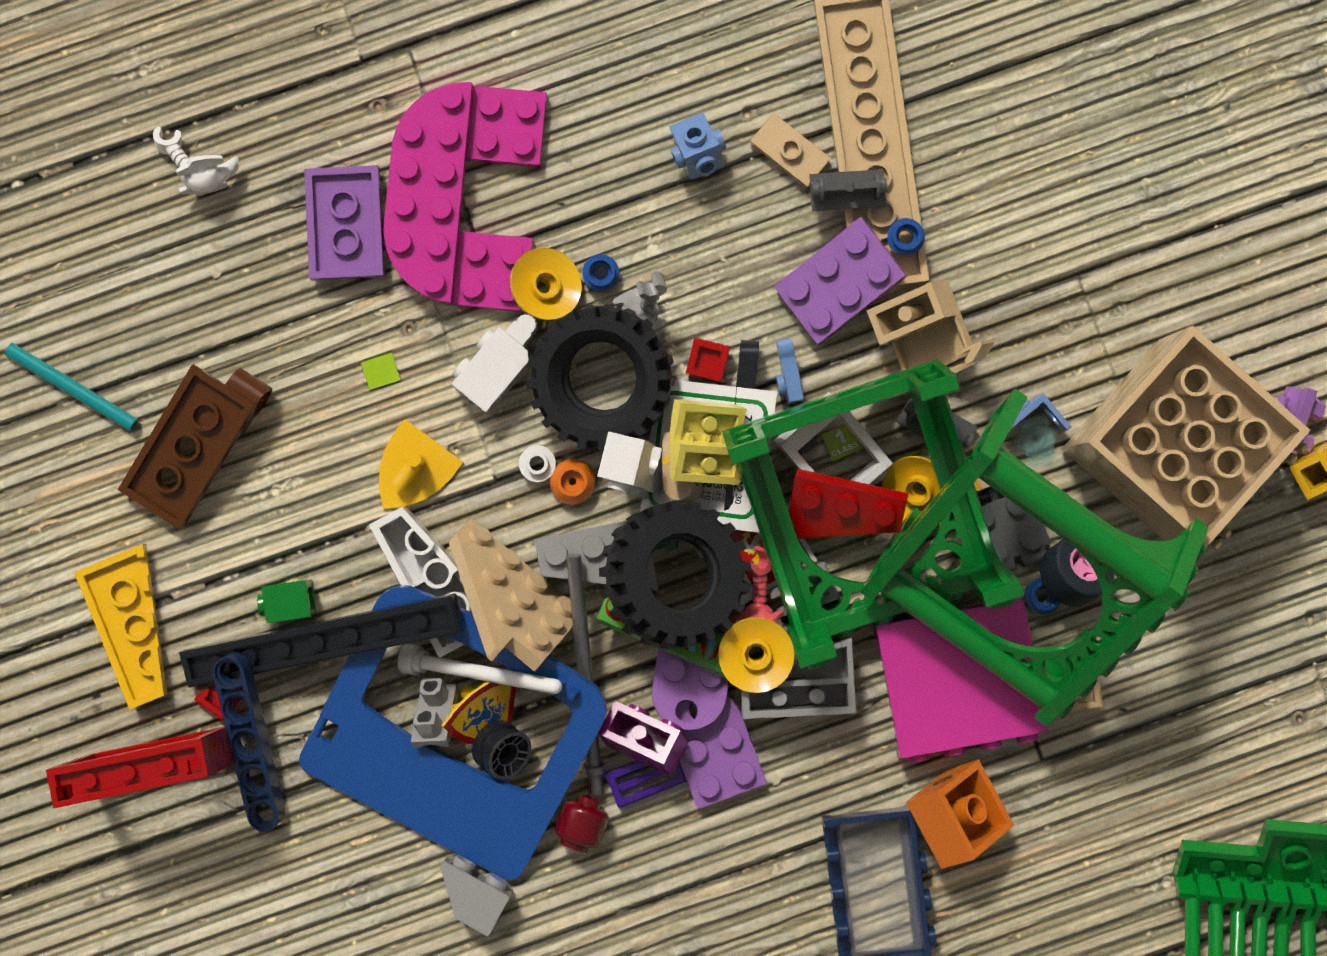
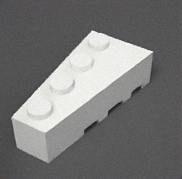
M401 507L369 524L400 585L413 586L437 597L456 593L459 607L472 612L455 560L408 508ZM447 636L430 639L439 658L465 645Z

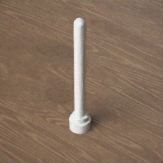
M406 644L402 647L398 656V668L404 674L417 676L429 670L550 694H558L562 690V683L558 679L430 656V653L425 651L422 646Z

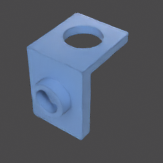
M1041 393L1030 401H1025L1011 427L1012 429L1037 407L1043 411L1059 432L1068 431L1071 425L1045 394Z

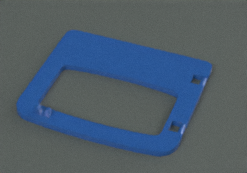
M409 585L394 586L386 590L379 597L372 610L437 596ZM459 607L465 630L461 633L447 635V637L486 655L472 612ZM387 648L349 655L300 753L299 763L302 769L315 778L465 857L506 880L519 878L605 720L607 703L601 689L551 655L543 661L535 672L507 648H504L496 656L495 661L513 671L558 679L562 683V690L558 694L552 695L569 706L572 711L571 720L537 784L533 788L525 790L473 768L432 745L413 748L411 733L385 718L365 702V692ZM328 720L339 726L332 741L321 735Z

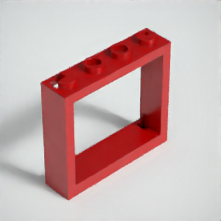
M224 726L84 755L46 769L54 809L209 777L234 764Z

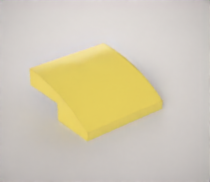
M674 399L669 437L670 479L673 481L739 485L741 475L737 464L732 465L722 431L744 424L747 409L741 405Z

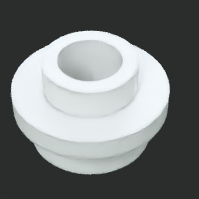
M541 445L528 447L523 451L519 459V469L522 475L532 482H543L549 479L556 467L554 454L548 448ZM537 456L544 460V467L539 471L533 470L530 466L531 460Z

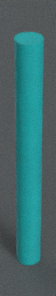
M11 343L6 348L5 356L123 428L132 431L136 426L137 418L14 343Z

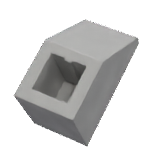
M448 855L440 868L455 919L489 937L512 894V890L507 888L508 882L496 874L489 873L485 876L474 870L476 865L465 857L456 855L455 858H452Z

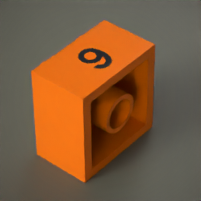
M979 759L946 770L906 801L941 869L974 860L1014 826Z

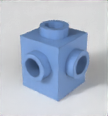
M704 112L669 126L675 147L670 148L671 154L678 169L685 167L690 180L709 175L725 166L721 151L726 150L724 139L719 129L712 131Z

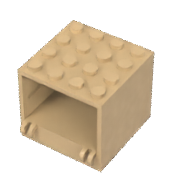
M1190 326L1159 339L1061 449L1164 541L1175 539L1197 518L1209 527L1203 543L1213 550H1217L1222 543L1219 540H1214L1215 537L1220 535L1227 539L1232 534L1230 529H1225L1224 527L1283 461L1289 465H1293L1297 461L1298 457L1290 455L1293 450L1301 454L1305 452L1308 445L1300 442L1311 430L1198 329Z

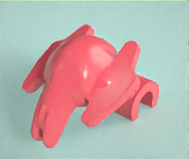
M755 546L754 551L759 555V563L756 565L750 562L751 571H748V573L752 574L754 582L753 604L744 607L741 614L733 615L730 619L733 624L750 617H763L778 623V620L784 616V610L773 613V610L765 604L767 602L766 588L768 587L766 582L767 573L772 569L765 548Z

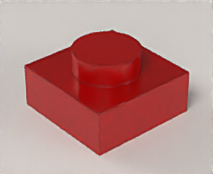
M694 337L685 374L721 383L730 346Z

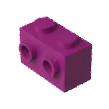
M615 701L598 732L605 745L672 776L688 746V742L681 732L682 728L667 719L658 721L650 717L646 710L637 705L630 704L628 707Z

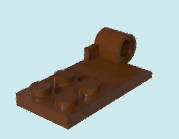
M191 365L118 490L177 529H183L240 435L245 434L252 420L264 408L273 389L242 368L237 369L226 384H224L196 365ZM185 436L192 438L196 443V452L192 457H186L180 451V441ZM165 468H171L177 474L178 481L174 488H168L162 483L161 474Z

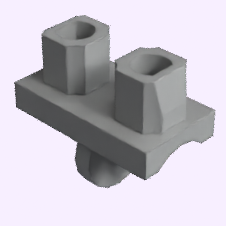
M440 678L421 680L417 710L413 719L414 726L411 736L413 748H421L425 745L450 747L451 735L441 725L451 713V705L458 702L460 689L457 683L444 684Z

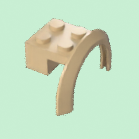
M948 280L927 283L867 310L879 344L892 343L902 371L938 359L952 372L958 373L983 361L994 345L993 339L980 341L975 344L972 343Z

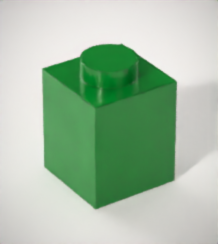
M312 579L261 586L262 594L257 596L259 614L261 617L265 616L266 623L317 616Z

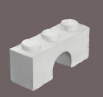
M608 432L597 477L609 480L608 488L645 499H647L649 492L660 495L662 488L663 448L653 446L654 444L642 439Z

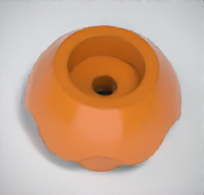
M568 459L556 465L550 478V488L553 495L562 503L576 505L587 501L594 493L596 476L593 469L584 461ZM571 478L576 479L575 485H570L569 480Z

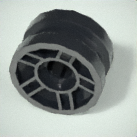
M494 720L478 732L473 741L472 756L477 765L487 770L494 778L500 780L510 779L518 775L529 761L532 750L531 741L526 734L517 730L509 722Z

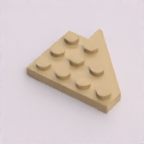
M470 519L456 532L449 545L486 656L490 661H493L504 648H507L535 672L573 627L570 598L561 594L548 583L544 576H541L540 573L535 572L525 564L513 550L506 548L495 539L487 528Z

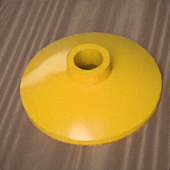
M536 248L523 254L514 264L510 275V289L515 302L526 314L539 320L551 321L564 317L576 307L582 292V281L577 267L565 254L551 248ZM537 282H542L547 286V293H541L538 290Z
M906 456L896 460L887 469V474L882 480L883 488L909 493L903 520L914 507L923 511L940 491L931 460L921 456ZM917 482L921 483L926 488V491L920 490Z
M763 617L745 618L733 624L724 634L719 645V664L724 676L735 687L751 693L767 692L782 684L790 674L794 663V647L790 636L778 623ZM754 646L761 647L764 651L763 656L759 659H753L749 655V650Z

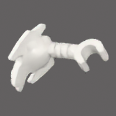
M157 127L153 132L157 151L162 154H168L179 167L175 172L178 176H181V180L186 185L179 188L181 194L200 196L224 189L228 186L225 181L231 178L239 169V159L237 156H234L225 163H223L224 159L220 155H204L189 158L182 150L183 143L179 130L175 131L174 137L170 140L163 139L162 127Z

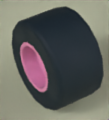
M1060 540L1049 548L1041 558L1039 568L1041 581L1047 592L1057 602L1069 607H1081L1102 595L1100 583L1093 568L1085 557L1066 540ZM1109 570V577L1114 579V573L1111 570Z

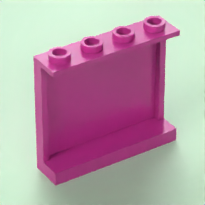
M1015 598V603L999 609H995L993 606L986 607L984 604L958 608L993 634L1010 642L1032 647L1023 598ZM915 617L892 620L882 625H873L874 636L878 640L898 747L896 754L901 759L907 758V763L929 760V753L943 751L944 756L966 753L965 747L980 744L981 750L998 748L1003 746L1002 740L1016 738L1017 743L1031 742L1039 739L1038 733L1048 732V726L1046 727L1034 718L1039 708L1037 705ZM1025 657V658H1024V659H1027V660H1033V659L1030 658V657Z

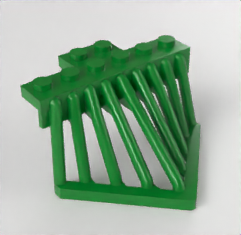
M1265 819L1257 846L1194 840L1181 841L1172 872L1178 899H1185V956H1200V904L1203 901H1208V956H1223V909L1227 903H1230L1229 956H1245V916L1251 905H1253L1251 956H1266L1268 921L1273 907H1276L1273 956H1288L1290 929L1298 909H1300V956H1316V926L1322 911H1325L1327 928V824Z

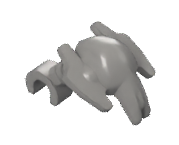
M653 272L651 274L653 282L645 283L639 280L636 282L637 288L629 290L613 300V305H623L621 309L629 308L634 310V315L642 320L648 319L652 322L651 328L655 332L665 327L667 323L666 319L656 320L659 314V307L656 304L657 300L667 291L664 275L660 272Z

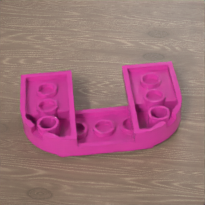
M472 82L450 83L425 93L402 116L395 130L391 147L384 217V240L394 268L419 294L445 305L524 312L512 296L510 275L516 261L526 252L533 250V238L459 231L466 161L540 168L547 92L473 86Z

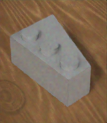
M627 521L534 539L541 576L568 579L566 556L580 554L583 580L585 582L606 584V577H599V568L606 566L607 556L602 555L605 546L612 544L614 537L611 534L617 527L623 526ZM651 554L647 565V580L651 590L659 591L653 556Z
M846 636L833 641L838 657L830 659L831 662L824 667L809 669L807 666L800 669L797 657L795 656L790 674L778 687L762 693H751L740 689L742 719L856 713L852 638Z

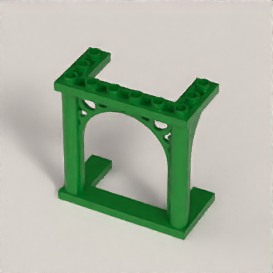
M938 359L722 431L732 465L737 464L790 622V624H787V628L800 669L807 666L809 669H818L828 665L831 662L830 659L838 657L831 639L832 635L837 634L838 637H845L856 633L859 630L858 627L873 623V625L888 623L894 619V615L905 612V610L883 594H878L873 601L864 596L863 600L857 598L849 604L851 593L861 591L865 582L837 577L822 569L807 555L796 536L769 454L770 450L766 439L909 391L939 489L941 490L967 458L947 397V393L960 389L956 374ZM973 484L940 522L937 534L929 549L914 565L905 571L948 602L961 599L966 595V591L974 589L986 607L1004 608L1015 603V598L1024 596L1018 578L996 553L975 484ZM951 512L953 514L954 520L950 519ZM955 529L954 538H960L962 544L960 545L949 540L946 541V534L950 530ZM941 550L953 551L960 557V565L953 570L944 569L936 563V554ZM801 562L806 565L804 569H802ZM927 568H931L937 574L936 576L926 575L924 580L919 578L920 572ZM819 576L822 582L815 587L811 594L809 587L814 585L809 581L808 577ZM838 586L842 590L840 603L834 609L825 610L821 606L823 593L829 587Z
M1014 388L992 415L966 461L923 511L914 507L903 520L900 533L892 535L860 593L871 601L879 593L893 601L1037 705L1039 708L1034 718L1047 727L1057 716L1063 719L1073 708L1075 699L1078 696L1085 698L1096 685L1097 678L1100 675L1107 677L1115 669L1119 662V657L1123 653L1128 656L1133 653L1146 631L1150 633L1155 632L1166 616L1165 613L1170 608L1176 611L1182 606L1190 593L1186 587L1198 571L1195 563L1206 550L1207 545L1203 541L1209 527L1195 518L1175 539L1150 541L1122 532L1102 520L1001 447L1028 398ZM979 478L1062 537L1085 557L1100 583L1102 591L1101 615L1090 631L1084 629L1071 643L1055 647L1020 645L988 631L901 567ZM1111 570L1117 578L1112 579L1109 577L1108 571ZM1120 589L1131 590L1139 595L1140 600L1131 603L1123 602L1115 598L1113 592ZM1113 611L1122 613L1118 619L1111 615ZM1025 657H1030V658H1032L1033 660H1027V659H1024V658H1025Z

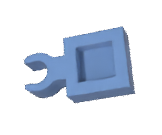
M792 338L779 340L776 342L781 365V375L775 376L779 397L786 396L787 405L802 402L804 397Z

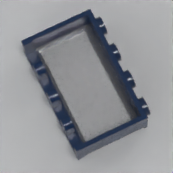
M908 806L837 815H822L838 956H931V949L937 948L934 926H928L926 912L932 911V901L929 888L923 889L921 874H927L928 872L925 852H919L917 837H922L923 834Z

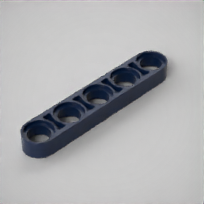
M232 652L215 663L213 678L248 822L254 829L260 832H267L283 820L285 807L252 666L243 654ZM226 662H233L239 667V680H232L226 675L224 671ZM234 698H241L247 702L249 707L248 715L242 716L234 710ZM242 734H250L256 739V751H249L242 745ZM251 769H258L264 774L266 778L265 786H257L251 781ZM259 805H267L273 810V821H265L259 816Z

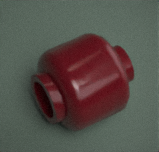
M581 794L579 800H566L555 826V832L561 838L559 843L583 853H587L588 848L598 847L609 819L608 813L600 808L602 801L585 794Z

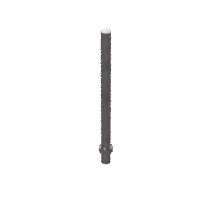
M572 554L566 556L577 672L593 682L582 559L580 554ZM598 734L586 754V763L583 765V773L588 776L589 794L592 796L604 793L602 774L606 772L605 763L601 762Z

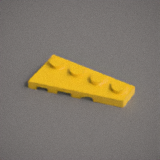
M141 544L74 572L129 710L168 695L147 544Z

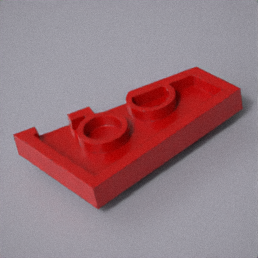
M797 469L789 515L797 538L900 533L909 493Z

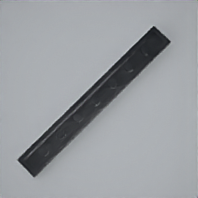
M456 593L188 648L180 651L179 655L187 685L190 688L214 683L213 667L215 663L232 652L243 654L249 660L254 675L457 634L464 631L465 628ZM226 662L224 666L226 675L230 679L239 678V667L233 662Z

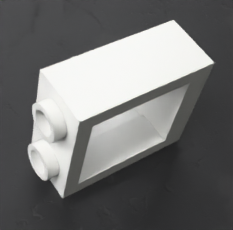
M850 411L782 433L773 440L796 469L814 472L798 453V450L839 416L873 457L870 463L850 479L851 481L875 485L886 476V469L893 464Z

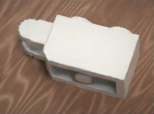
M529 314L517 317V321H514L506 331L500 327L495 332L488 330L476 345L480 349L471 361L465 358L452 374L456 379L451 384L488 415L528 369L530 353L525 348L532 341L533 335H536L537 328L539 327L537 322H535L536 319H533V316Z

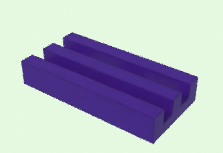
M637 760L606 772L605 776L618 809L687 782L680 761L675 769L676 777L623 798L620 791L665 773L653 769L617 784L615 778L648 766Z

